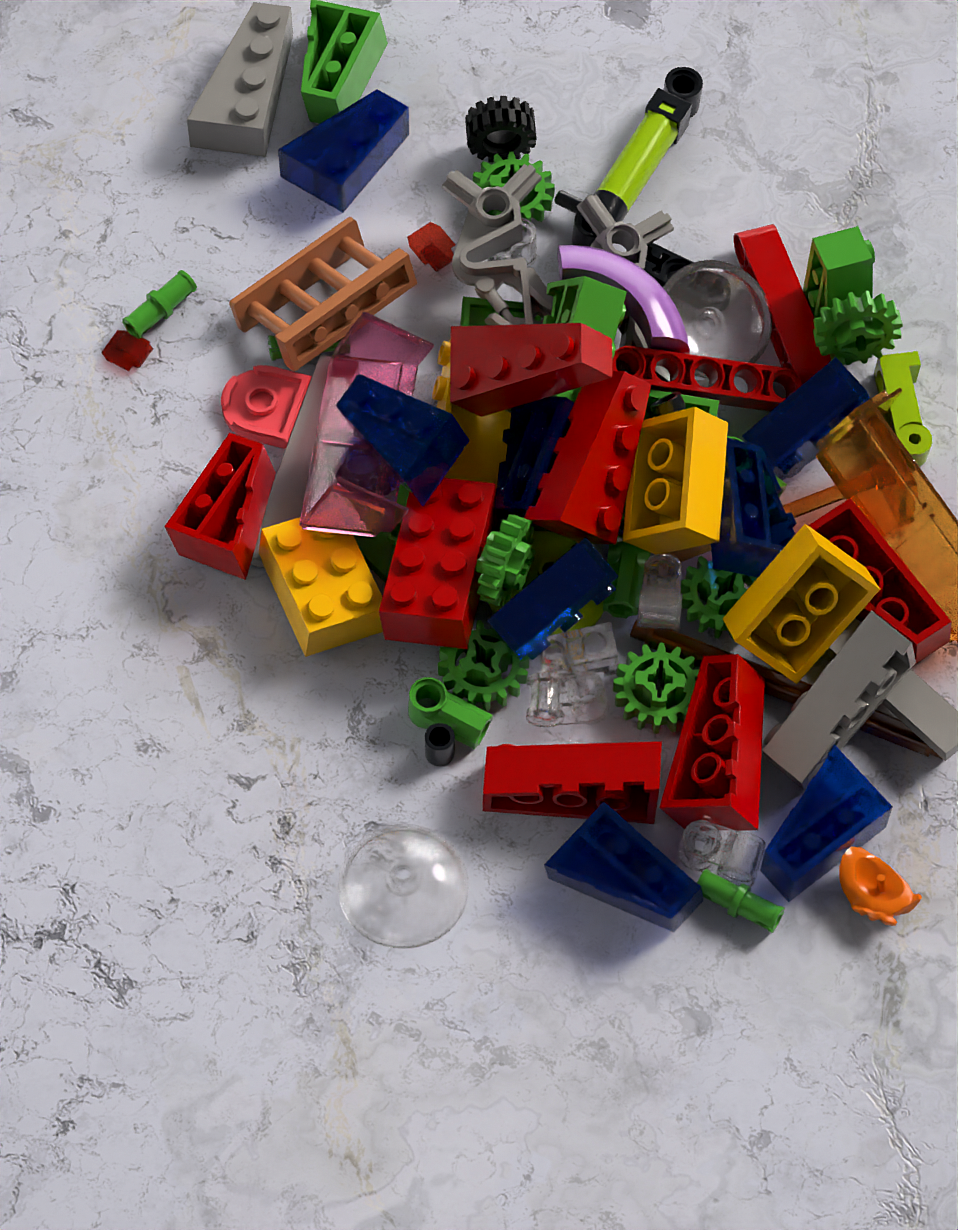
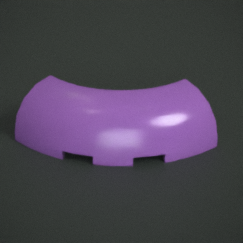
M558 245L557 257L560 280L586 276L627 291L624 305L640 328L648 348L685 354L690 353L687 333L674 302L664 288L645 270L617 254L602 249L578 245Z

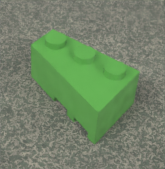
M311 0V22L307 30L308 49L304 57L301 95L310 122L345 129L388 44L381 15L378 12L320 0Z
M858 226L812 238L803 292L814 318L821 317L820 309L822 307H834L832 299L838 298L844 301L850 292H853L855 297L859 298L865 291H869L871 298H873V263H875V252L871 242L864 240ZM841 358L835 363L833 362L834 367L845 365V358Z
M586 276L550 282L547 284L546 294L553 296L551 316L548 314L544 316L543 324L583 323L612 338L613 360L616 349L614 339L617 328L625 316L626 307L624 301L627 291ZM581 387L543 398V400L572 409Z

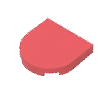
M268 365L254 366L253 370L246 371L238 376L234 375L226 383L221 396L222 413L226 424L234 433L241 437L286 449L312 376Z

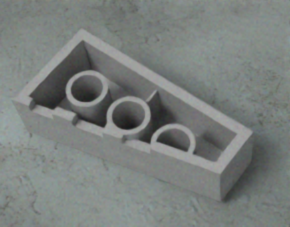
M253 2L187 117L190 147L266 157L293 39L291 7Z
M871 610L835 658L824 668L810 690L804 692L797 699L791 709L792 713L782 725L780 723L777 724L767 734L763 741L766 746L762 750L765 758L806 791L916 664L912 642Z

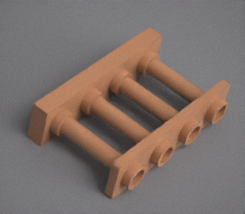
M348 217L231 299L229 305L237 327L242 332H247L258 323H261L276 335L275 338L285 365L295 372L415 286L417 280L409 254L398 248L384 259L379 258L364 247L357 221L352 217ZM350 258H353L368 269L353 281L335 270ZM320 279L337 290L335 294L322 303L305 292L307 288ZM289 301L307 312L291 325L274 314L276 310Z

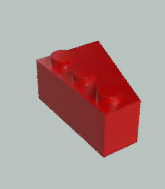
M229 432L164 526L178 555L241 579H247L276 475L263 444Z

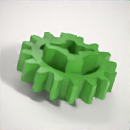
M509 152L508 159L502 160L498 154H495L494 164L492 165L485 161L481 162V172L473 173V182L482 189L495 186L503 187L524 164L527 166L529 164L536 169V173L542 177V180L519 203L521 220L525 228H531V220L533 218L542 222L544 220V212L552 210L555 184L551 183V171L542 172L543 162L541 160L531 164L529 163V154H525L519 160L515 158L514 152ZM491 210L487 212V214L493 216L502 213V211L500 210Z
M865 291L859 298L855 297L853 292L848 293L847 299L844 301L834 298L832 299L834 307H822L820 309L821 317L814 318L813 320L815 327L813 334L816 347H819L822 356L830 354L831 362L834 363L841 358H845L846 365H851L854 359H860L865 364L871 355L881 358L883 357L881 350L883 348L893 350L895 348L893 339H901L902 337L900 328L903 327L900 312L896 309L893 300L886 302L885 295L882 293L874 299L871 298L869 291Z
M510 514L507 521L503 520L501 522L499 532L492 531L488 535L486 545L476 566V572L481 573L478 579V583L481 585L477 591V594L480 595V600L497 607L504 606L505 601L510 600L513 588L520 590L525 584L526 576L536 555V549L531 548L534 539L531 537L535 530V527H532V521Z
M714 551L712 561H708L701 555L698 557L697 568L687 567L685 579L681 580L679 593L683 594L680 599V608L688 609L686 616L688 622H693L697 619L700 621L698 629L700 633H703L710 627L714 629V638L719 639L722 631H728L733 639L722 618L747 591L744 588V584L750 587L764 571L762 567L752 570L750 568L752 558L749 556L743 559L742 562L736 560L735 551L730 552L728 559H722L719 551ZM698 592H700V598L706 601L705 606L700 601Z
M477 620L476 629L471 632L468 649L440 647L439 660L441 662H438V675L444 676L442 683L447 690L453 689L455 696L461 699L465 697L473 705H476L477 702H483L485 711H490L491 701L495 700L502 707L507 706V694L518 697L520 695V684H527L528 671L525 669L529 668V655L524 654L525 643L523 640L513 643V629L507 630L504 634L500 633L499 622L495 621L490 629H484L482 620ZM464 651L466 657L460 659L459 665L455 667L458 657ZM508 665H512L510 673L503 680L501 677L502 673L508 671Z
M659 643L656 652H651L647 644L642 645L641 656L639 657L631 651L627 653V665L618 664L616 673L618 678H614L613 692L617 693L615 695V706L625 707L623 719L627 721L636 717L638 719L637 729L642 730L647 723L652 724L654 734H659L661 725H667L672 733L676 732L677 721L680 720L682 723L685 721L699 669L692 670L695 658L690 656L684 660L681 659V648L678 646L672 653H668L664 643ZM657 679L661 680V698L657 697L658 690L655 689Z

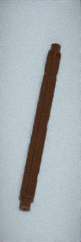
M636 619L630 633V637L645 642L644 645L647 644L648 647L657 650L659 643H664L668 653H672L678 646L681 648L680 658L684 660L687 657L693 656L695 658L694 665L698 667L701 666L703 656L732 654L654 622L650 625ZM743 658L765 679L764 693L794 704L804 692L809 691L813 686L801 680L796 684L776 670ZM875 710L859 729L926 757L933 755L942 759L900 719L881 711Z

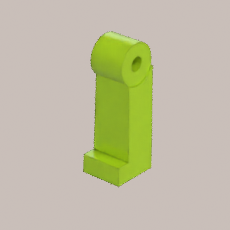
M918 351L882 355L883 357L877 359L874 377L892 454L900 466L915 469L921 467L926 462L932 446V435L922 425L913 385L917 381L921 367Z

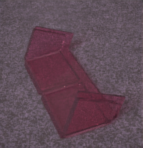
M363 312L336 346L327 370L315 436L317 437V442L313 446L299 522L302 529L375 537L380 531L391 532L408 513L409 508L398 504L397 498L418 365L434 347L433 343L372 314Z

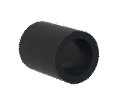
M436 723L431 725L425 732V756L428 762L434 766L448 765L455 755V734L450 726ZM437 743L445 744L444 746H435Z

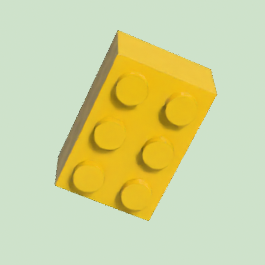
M696 407L643 420L626 496L623 530L624 542L655 555L719 542L728 422Z
M339 505L261 530L259 555L305 657L383 632L379 615L382 595Z
M804 524L722 619L736 643L797 684L879 592L880 588L866 567L811 527Z

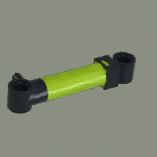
M677 67L667 74L664 89L658 88L645 108L643 120L594 193V195L596 194L616 222L623 221L672 143H678L689 126L690 118L697 113L700 105L703 80L694 69ZM563 190L558 191L554 199L555 204L576 214L573 225L572 245L590 247L597 236L595 233L588 232L593 230L577 209V205L584 200Z

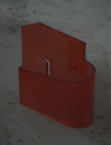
M429 222L407 237L412 251L424 265L429 263L434 271L438 272L452 263L454 253L451 248L456 246V244L441 226Z
M117 330L101 353L107 361L130 371L132 366L140 368L153 351V348L149 345L150 341L142 337L138 339L128 331Z

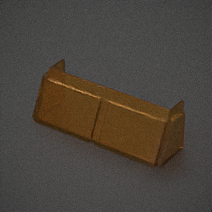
M899 388L889 395L883 390L854 409L816 444L820 450L816 453V458L845 499L852 498L952 621L949 643L955 640L958 643V520L883 417L901 394L902 389Z

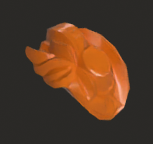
M851 846L842 855L839 866V880L842 890L854 912L859 913L861 916L867 915L870 921L880 920L885 925L896 926L897 921L893 917L909 913L920 902L922 896L914 894L909 884L901 875L862 847Z

